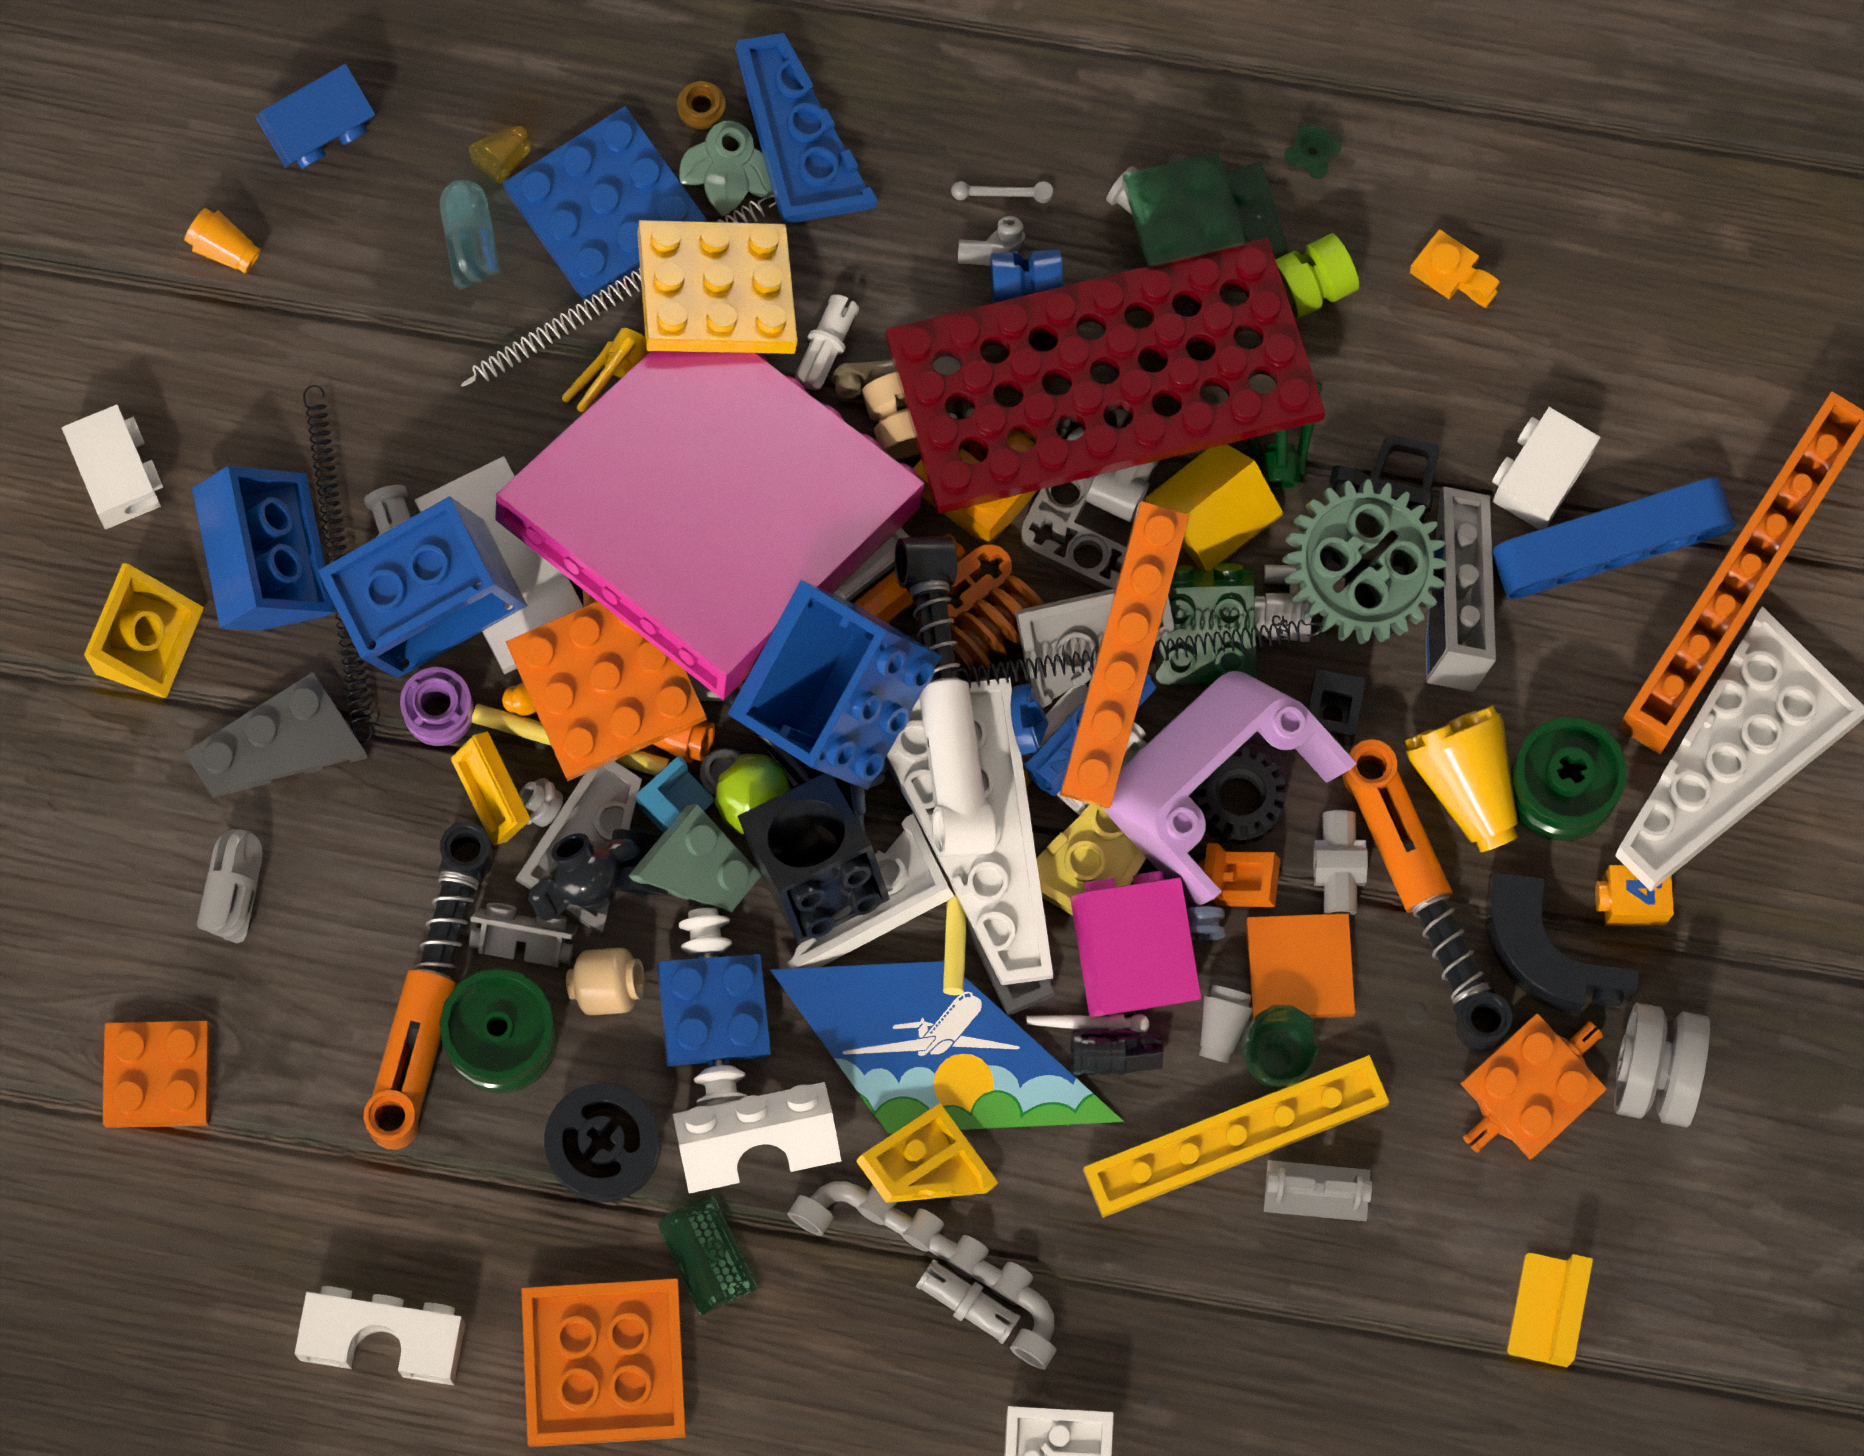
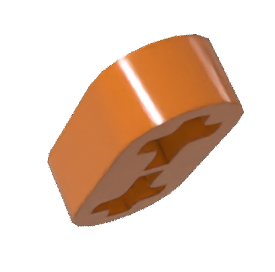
M993 544L982 545L957 563L956 580L954 585L949 586V593L954 594L964 586L967 590L960 595L959 608L955 609L951 604L947 605L949 619L954 620L952 624H957V616L961 612L966 611L973 614L972 606L975 601L982 599L988 602V593L992 588H999L1001 590L1005 588L1004 581L1012 574V563L1008 553L1001 547ZM985 560L988 564H993L996 561L1000 563L998 566V578L994 579L988 574L976 583L973 581L980 573V561Z

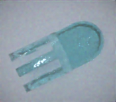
M467 180L453 181L442 192L440 212L454 285L458 289H465L476 282L488 279L491 275L501 273L488 201L484 190L476 183Z

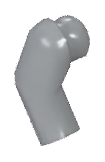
M1013 216L1000 219L998 229L986 241L959 239L958 264L990 266V253L1017 252L1023 246L1025 240L1022 221Z

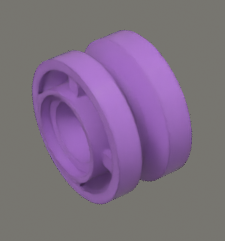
M442 667L423 669L406 682L401 692L400 707L407 728L419 741L433 746L448 745L462 738L471 727L474 712L472 697L466 682L454 671ZM434 698H445L451 702L448 710L441 715L432 716L424 711L426 704Z

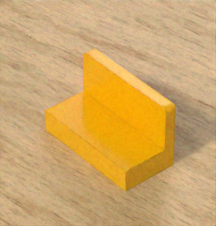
M1534 1253L1526 1254L1523 1261L1507 1346L1508 1354L1568 1367L1574 1361L1593 1258L1572 1254L1566 1261Z

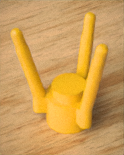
M621 328L614 341L607 342L600 355L563 394V402L569 403L604 367L577 405L579 412H585L613 374L623 378L651 352L646 350V338L632 329Z

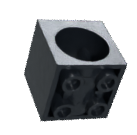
M824 773L737 816L757 869L798 944L811 938L822 937L834 927L858 915L868 914L874 911L880 904L890 900L872 845L833 776ZM831 856L818 865L801 867L815 858Z

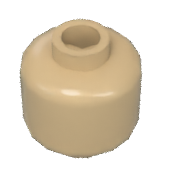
M626 948L582 951L576 959L574 969L567 971L566 989L568 996L571 1000H577L580 1009L586 1015L630 1012L635 1006L637 999H642L645 993V973L642 962L639 959H634Z

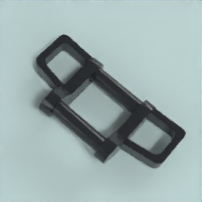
M1388 435L1383 440L1370 476L1355 468L1336 465L1332 468L1329 483L1333 485L1332 489L1339 497L1340 486L1346 481H1350L1356 493H1358L1361 483L1367 479L1371 480L1375 494L1386 483H1390L1392 499L1396 500L1407 491L1410 493L1406 506L1412 511L1420 505L1426 507L1424 513L1419 518L1423 524L1425 513L1431 511L1434 500L1431 489L1439 459V447L1434 443L1397 435ZM1399 451L1422 456L1427 459L1428 464L1422 489L1380 480L1387 459L1392 452ZM1322 549L1320 552L1322 565L1330 571H1339L1340 560L1337 554L1332 550ZM1395 552L1391 567L1398 574L1407 575L1409 572L1408 560L1401 553ZM1361 558L1351 570L1341 577L1345 578L1344 588L1355 576L1368 568L1372 560ZM1390 627V634L1395 633Z

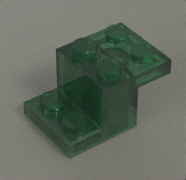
M1216 151L1123 175L1122 183L1147 266L1154 267L1244 245L1247 242L1264 238L1269 239L1275 259L1288 254L1287 243L1261 162L1224 171L1219 152Z

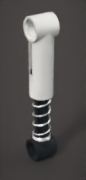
M949 535L899 538L895 547V572L899 586L907 588L911 595L910 598L917 604V608L913 612V617L919 621L920 626L916 639L924 646L941 655L934 669L932 680L919 696L935 806L932 816L934 848L939 857L992 853L995 846V819L991 806L985 801L969 683L957 678L956 668L961 664L955 663L953 646L958 642L952 641L950 624L954 620L949 619L947 602L951 600L948 597L949 586L954 585L957 575L955 543Z

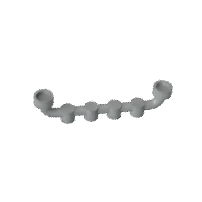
M834 1181L819 1187L810 1198L802 1195L797 1197L788 1212V1216L798 1226L812 1234L823 1236L834 1218L831 1212L827 1210L832 1203L840 1201L849 1203L870 1221L889 1227L902 1235L912 1246L925 1252H931L946 1261L949 1267L967 1278L976 1279L991 1288L992 1292L999 1298L1010 1304L1019 1305L1029 1311L1034 1318L1033 1330L1021 1329L1010 1349L1026 1363L1043 1370L1047 1368L1057 1351L1050 1343L1055 1329L1054 1313L1048 1301L1038 1292L1028 1287L1033 1280V1276L1026 1269L1008 1261L1001 1271L984 1260L989 1250L981 1242L970 1236L962 1235L957 1244L939 1234L944 1227V1223L937 1216L919 1208L915 1215L911 1217L895 1207L898 1202L886 1203L873 1184L869 1191L861 1186L847 1181Z

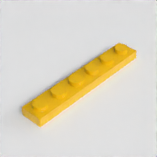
M1368 1055L1085 1166L1083 1172L1101 1216L1104 1218L1388 1106L1389 1100L1371 1057Z

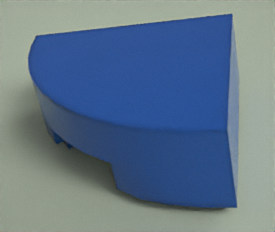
M1030 683L1014 686L1011 693L1010 707L1013 731L1021 755L1038 752L1049 722Z

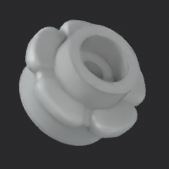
M546 778L527 783L519 792V796L531 818L527 825L533 822L540 827L547 826L557 817L561 810L563 795Z

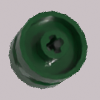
M1561 717L1542 723L1526 737L1510 769L1517 818L1529 831L1547 840L1571 842L1592 835L1607 822L1626 786L1627 763L1620 744L1605 728L1585 718ZM1560 776H1566L1568 778L1562 780Z
M500 968L476 972L458 983L444 1002L439 1022L442 1044L459 1076L475 1088L496 1094L521 1091L539 1080L553 1062L558 1036L551 1005L540 987L523 974ZM504 1025L507 1026L506 1032L501 1036L490 1034L491 1030L500 1031Z

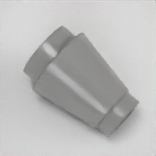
M1212 985L1210 995L1204 996L1199 1056L1229 1064L1230 1056L1233 1054L1253 1012V1009L1249 1007L1252 995Z

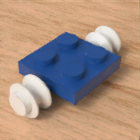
M701 908L689 911L688 919L679 923V928L690 931L691 939L681 945V950L698 959L661 961L657 965L667 1066L708 1063L709 1068L704 1069L694 1078L695 1083L704 1085L706 1089V1095L696 1101L697 1105L707 1107L737 1101L747 1096L737 1092L736 1083L746 1077L745 1072L730 1066L729 1061L769 1058L771 1054L761 955L718 956L732 945V941L721 937L720 928L727 925L730 919L726 916H720L716 908Z

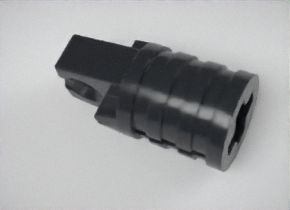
M1072 1029L1070 1059L1072 1075H1109L1111 1073L1124 1075L1125 1073L1162 1069L1164 1047L1160 1034L1139 1033L1124 1029Z

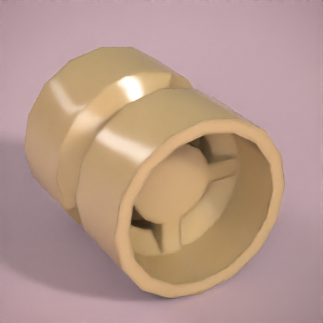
M896 372L884 375L868 383L862 389V395L869 418L879 422L874 428V434L882 450L894 460L919 455V449Z

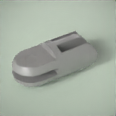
M231 829L219 836L213 849L197 920V927L234 943L243 942L247 936L262 863L261 843L258 837L251 831Z

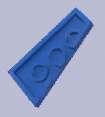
M785 33L737 40L735 51L781 224L875 209L878 203L876 196L870 186L866 187L857 171L858 164L850 150H846L834 130L835 123L826 108L823 109L812 90L813 84Z

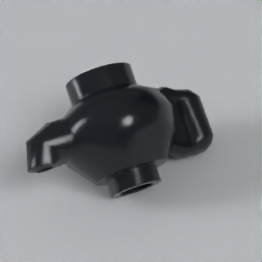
M583 833L571 834L558 841L551 851L554 862L551 865L549 875L541 877L539 882L530 889L528 899L538 918L550 921L565 912L569 904L586 907L588 910H597L606 906L613 897L612 892L619 877L620 864L637 857L641 852L640 848L631 839H614L603 844L590 841L588 836Z

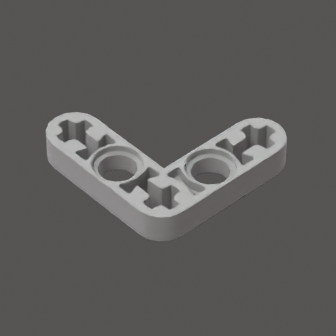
M1079 427L1072 431L1067 440H1075L1081 437L1084 433L1083 428ZM1095 476L1071 482L1077 486L1080 494L1079 498L1072 504L1064 505L1055 501L1051 495L1053 487L1040 489L1021 529V544L1025 552L1032 558L1100 591L1115 589L1120 573L1111 570L1110 579L1102 576L1108 570L1111 556L1118 558L1115 569L1121 570L1127 547L1076 523L1087 503L1086 496ZM1044 525L1050 526L1052 528L1051 537L1063 544L1067 534L1073 536L1068 543L1066 556L1063 558L1058 555L1061 545L1052 540L1046 539L1042 545L1036 544L1035 533L1031 530L1041 531ZM1083 545H1092L1101 552L1102 561L1094 568H1083L1074 560V552Z

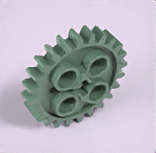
M1368 479L1361 483L1358 493H1356L1350 481H1346L1340 486V497L1331 487L1321 493L1324 505L1315 499H1312L1305 505L1312 518L1299 515L1294 519L1293 523L1302 533H1291L1285 539V542L1297 549L1296 552L1289 553L1282 559V562L1296 566V571L1285 578V583H1299L1302 589L1292 598L1293 602L1308 600L1311 605L1306 610L1304 617L1309 619L1318 613L1322 615V632H1325L1334 624L1338 625V638L1341 641L1348 638L1353 630H1356L1359 644L1369 641L1372 630L1380 643L1389 639L1390 627L1397 635L1401 636L1409 631L1406 619L1414 624H1418L1425 619L1419 606L1430 609L1436 605L1437 601L1428 590H1439L1445 584L1444 581L1433 575V572L1447 566V561L1434 558L1433 554L1443 547L1445 542L1430 540L1428 535L1437 527V522L1422 524L1419 518L1424 513L1426 507L1420 505L1412 511L1406 506L1410 493L1407 491L1396 500L1392 499L1390 483L1382 486L1377 494L1374 493L1372 482ZM1357 516H1365L1373 522L1375 526L1374 538H1367L1359 534L1355 525ZM1390 531H1394L1397 538L1369 563L1368 568L1355 576L1340 593H1336L1333 590V585L1361 560V556L1373 549ZM1322 549H1329L1337 554L1340 560L1339 571H1330L1322 565L1320 560ZM1392 552L1401 553L1408 560L1409 572L1407 575L1398 574L1391 567L1390 555ZM1356 586H1365L1371 590L1375 600L1373 608H1364L1358 604L1354 594Z

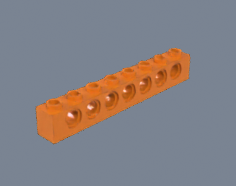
M1831 391L1627 710L1617 729L1661 755L1864 435V410Z

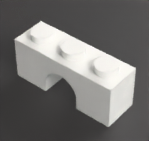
M825 1082L813 1085H798L789 1090L760 1096H746L737 1101L708 1107L699 1106L689 1111L673 1114L689 1193L740 1183L737 1171L738 1161L745 1151L757 1145L769 1144L782 1149L787 1155L791 1172L841 1161L833 1113Z
M322 1286L320 1294L306 1292L294 1353L300 1361L352 1369L355 1350L361 1340L372 1333L386 1332L394 1335L400 1341L401 1357L398 1371L402 1377L454 1386L465 1330V1322L461 1316L454 1315V1307L437 1303H424L423 1310L403 1307V1299L374 1294L372 1302L351 1299L352 1291L331 1286Z

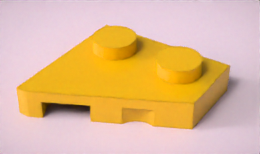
M941 1103L863 1153L856 1160L886 1203L985 1194L998 1184V1181Z

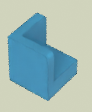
M680 755L635 795L638 809L663 834L687 805L698 804L704 812L714 805L713 796L688 772L687 762Z

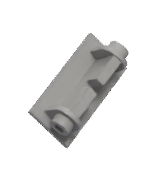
M488 903L486 909L478 908L471 916V922L482 924L481 928H472L469 947L478 948V954L514 959L517 942L520 941L526 942L525 962L559 968L561 963L569 965L571 963L574 945L565 943V938L572 939L578 931L579 925L566 923L567 917L564 915H559L550 921H545L538 918L537 915L536 918L517 915V908L511 905Z
M1268 1160L1264 1212L1367 1222L1368 1202L1371 1201L1372 1194L1371 1170Z

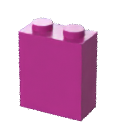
M1163 871L1133 875L1134 885L1116 887L1115 878L1102 879L1084 883L1085 892L1070 896L1090 1018L1201 999L1181 878L1164 880Z

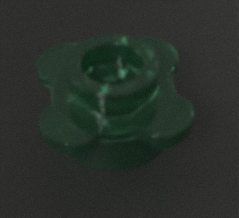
M1304 124L1297 130L1294 145L1285 150L1284 160L1291 167L1299 166L1307 170L1313 179H1322L1328 174V164L1332 157L1339 155L1341 143L1338 138L1330 136L1324 129L1311 124ZM1310 148H1315L1317 150V154L1310 155L1308 153V150Z

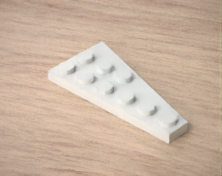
M1762 606L1722 676L1717 681L1685 735L1681 745L1672 760H1670L1652 794L1619 846L1615 856L1650 891L1654 890L1864 719V705Z
M1010 677L1009 683H1006V679L1002 678L999 679L1000 683L998 685L996 679L990 680V686L987 685V681H980V688L977 682H971L970 688L985 801L991 806L995 819L996 840L992 853L939 857L936 853L932 838V816L935 806L919 698L909 715L906 727L899 733L886 756L1001 985L1053 979L1022 756L1015 739L1011 720L1010 703L1012 688Z

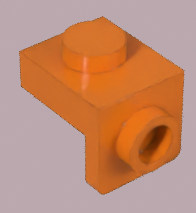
M1219 843L1207 844L1206 857L1200 860L1198 866L1222 891L1217 897L1212 899L1216 906L1275 907L1280 858L1275 852H1226Z

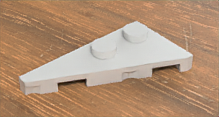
M914 814L907 816L901 823L904 831L884 854L878 850L875 854L890 900L880 904L874 911L868 914L858 915L834 927L822 937L811 938L801 943L796 948L793 958L787 962L789 969L822 967L955 897Z

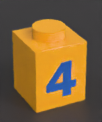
M1610 865L1602 877L1603 881H1596L1595 905L1597 911H1604L1605 926H1666L1674 915L1672 876L1650 891L1625 865Z

